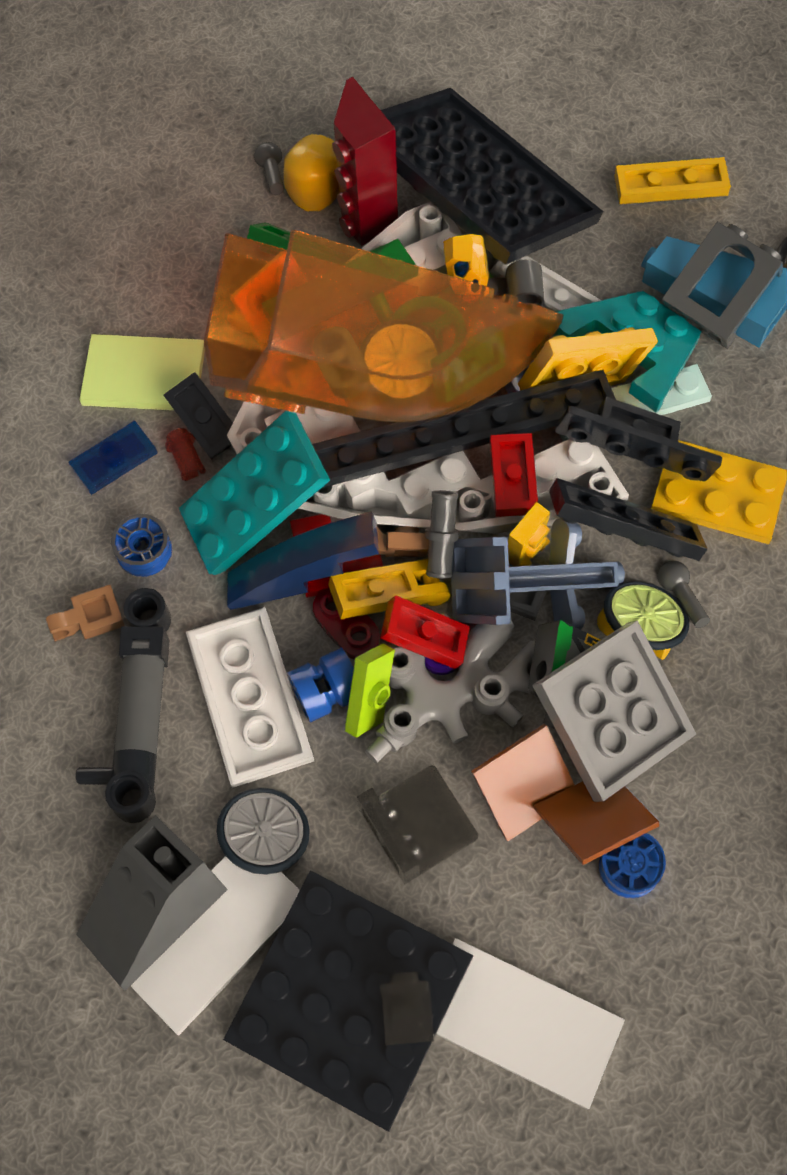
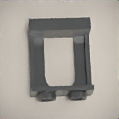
M717 221L666 292L662 302L665 307L685 318L690 324L702 331L704 335L728 349L737 337L736 330L775 276L780 277L782 275L783 262L779 260L781 258L780 254L773 248L765 244H761L758 247L747 240L748 235L739 227L733 224H729L726 227ZM731 247L752 260L754 268L721 316L718 317L688 296L718 254L725 248Z

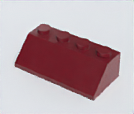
M351 77L345 82L333 123L335 142L332 143V148L337 159V168L334 172L339 183L337 200L341 207L342 215L339 218V224L348 238L354 236L358 243L363 246L398 218L395 127L354 77Z

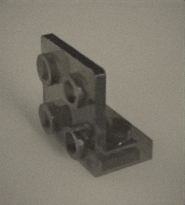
M434 765L426 767L377 796L373 788L357 796L359 811L404 885L478 840L476 829Z

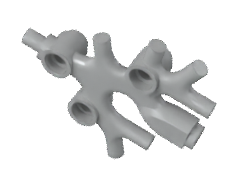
M512 620L511 624H477L468 634L463 664L459 666L457 675L447 681H440L431 677L426 670L424 656L400 646L392 647L395 649L393 662L400 661L405 664V667L398 668L392 664L389 687L393 689L404 688L407 692V700L405 705L398 704L387 711L384 724L376 731L378 738L367 748L365 754L377 764L390 750L396 752L400 747L412 743L418 728L431 720H438L443 723L453 744L468 738V734L460 719V709L468 702H472L474 708L482 714L492 715L496 713L513 728L524 715L509 702L508 698L513 691L531 694L528 689L530 675L527 673V669L532 664L535 642L529 641L502 671L494 672L488 667V661L512 636L511 630L514 628ZM485 689H494L497 695H489ZM403 719L408 725L406 727H399L394 721Z

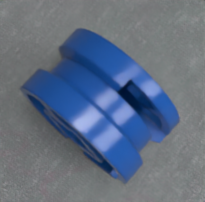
M648 833L600 856L598 863L599 874L605 886L614 894L624 898H639L650 893L661 880L666 866L665 854L661 845Z

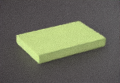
M91 334L79 399L81 405L174 410L163 395L194 372L201 379L206 347L205 341L199 339Z

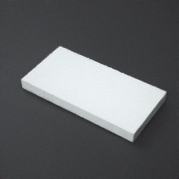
M263 607L187 631L186 635L231 787L234 788L314 762L266 608Z
M225 856L211 871L228 890L131 985L139 996L177 1035H180L280 930L300 891L282 872L267 875L254 874L242 870Z
M455 938L453 945L474 955L436 1035L589 1110L625 1019Z

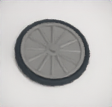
M256 788L241 792L228 801L221 810L217 820L216 833L223 853L233 864L242 870L254 874L267 875L286 870L301 858L309 842L310 828L303 809L293 798L274 789Z

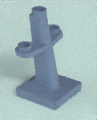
M561 518L556 519L551 527L549 565L509 566L508 537L458 539V541L454 542L452 561L453 619L461 623L511 624V592L550 590L554 621L562 620L581 630L585 624V614L582 607L577 605L574 589L618 587L624 581L625 571L620 562L573 564L575 548L582 540V530L578 523L571 524Z

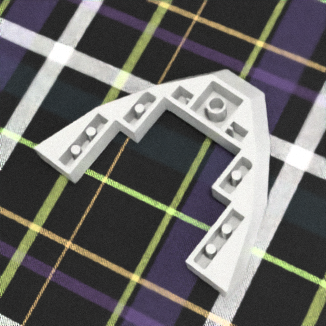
M430 201L403 213L346 262L397 238L417 265V276L382 292L392 313L399 305L411 298L431 296L449 286L443 241L454 236H461L462 233L455 222L440 212L438 207ZM457 262L454 265L455 275L463 278L469 270L468 262ZM367 299L281 341L278 340L265 358L227 434L236 454L241 452L284 411L297 414L312 444L361 432L342 397L331 389L312 352L311 344L314 337L321 330L332 326H339L349 332L358 349L364 336L373 327L379 325ZM568 439L534 455L538 503L550 512L547 526H552L553 522L560 518L556 515L549 494V489L556 478L622 500H628V492L597 446L587 442L580 443ZM464 451L445 455L390 481L385 473L381 472L321 488L298 508L340 519L372 511L377 524L428 528L430 527L432 491L446 490L458 493L455 529L458 531L492 534L510 532L524 518V516H495L493 477L490 475L480 480Z

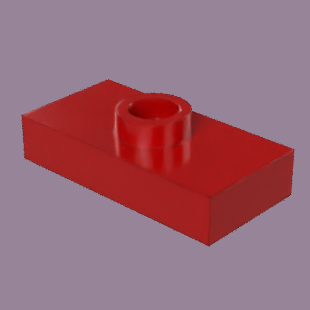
M532 433L490 435L495 516H525L534 504L538 502Z
M395 595L388 601L380 639L456 669L464 662L470 626Z

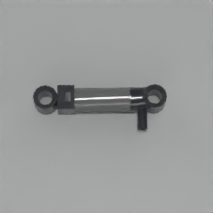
M141 588L130 593L123 606L124 615L131 627L121 626L119 656L123 662L112 767H79L76 770L75 776L76 782L79 785H107L105 796L108 805L120 819L129 823L142 822L151 815L156 805L154 782L164 667H168L170 643L166 632L171 624V614L162 595L150 588ZM157 610L152 618L148 620L139 619L143 612ZM135 789L141 790L140 799L135 804L130 806L122 805V799L127 792Z

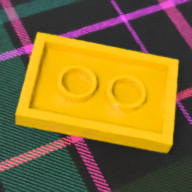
M632 327L612 333L601 334L599 331H594L577 337L555 336L545 342L544 347L529 365L527 371L517 384L521 391L602 369L610 386L620 384L628 379L657 344L658 340L653 328L635 330Z
M678 440L680 443L721 456V466L707 481L689 480L681 474L662 469L651 509L701 526L769 545L787 481V470Z

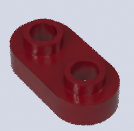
M330 588L318 593L313 602L315 620L339 648H343L349 658L355 660L356 657L380 645L379 629L367 614L340 619L338 610L330 611L326 608L329 603L334 602ZM356 632H363L367 635L362 641H355L351 638Z

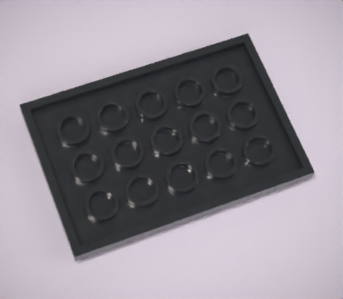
M451 87L381 110L395 127L397 173L411 184L417 192L424 195L437 206L440 212L450 217L464 229L466 234L481 235L484 239L485 248L491 252L494 258L500 260L505 265L597 224L604 212Z

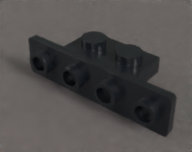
M605 397L601 402L598 415L569 406L556 424L555 432L567 436L572 441L587 442L606 449L611 454L624 455L642 461L650 467L663 468L681 474L689 480L707 481L722 463V457L678 442L680 421L609 397Z

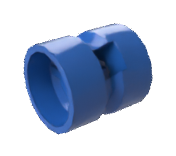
M343 648L320 657L319 665L317 666L307 663L287 672L293 691L310 723L332 713L334 704L337 703L341 707H345L349 703L354 668ZM324 679L329 691L320 694L315 683Z

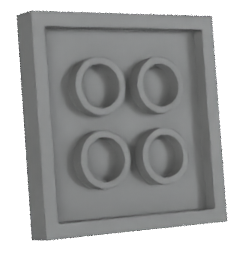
M638 621L626 623L532 685L594 802L605 801L696 735Z

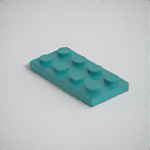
M284 411L179 507L208 573L217 575L226 571L326 485L330 478L297 414Z

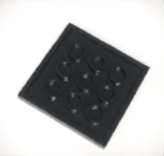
M310 870L223 1040L389 1132L474 955Z

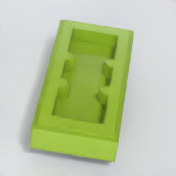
M381 644L355 658L345 732L356 738L383 723L386 702L391 692L389 683L395 649L385 644Z

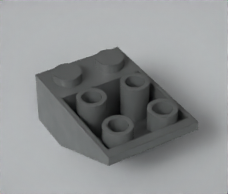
M155 815L121 848L76 935L119 986L126 991L228 889L207 865Z

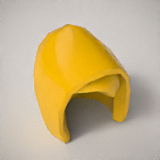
M311 134L303 137L290 149L284 158L285 189L296 206L305 211H321L332 204L339 193V183L334 172L337 168V159L332 148V143L335 141L323 135Z

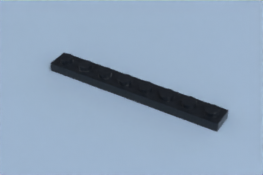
M602 369L312 445L330 478V481L322 487L324 488L490 444V435L532 433L555 427L569 406L598 415L600 404L605 397L615 400L616 398Z

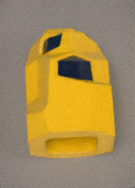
M475 234L451 237L443 241L449 287L460 300L467 304H477L486 292L489 279L484 239L481 235Z

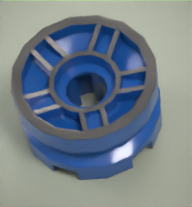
M135 514L126 517L117 524L112 533L111 546L119 565L127 573L134 576L147 577L160 572L166 567L172 556V544L165 525L158 518L149 514ZM145 540L149 545L148 548L138 551L137 548L141 545V541Z

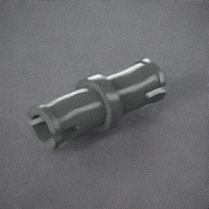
M436 490L432 491L430 527L426 528L425 538L429 540L426 575L433 578H450L453 575L454 542L459 539V531L455 529L458 493Z

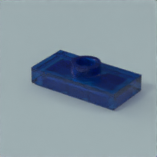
M134 420L70 460L69 465L92 495L158 452Z

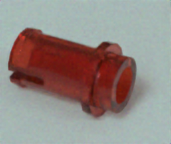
M186 428L175 429L168 433L165 438L167 441L165 448L167 452L172 453L182 480L188 481L198 477L197 470H199L200 474H204L206 469L195 449L194 443L196 439L193 434L189 433Z

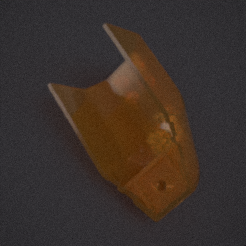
M291 230L287 250L226 233L204 337V347L210 385L225 388L224 397L305 414L306 407L377 421H420L441 417L465 409L491 396L507 385L537 357L545 342L552 338L562 323L563 314L534 303L525 304L518 302V298L512 295H494L495 289L297 230Z

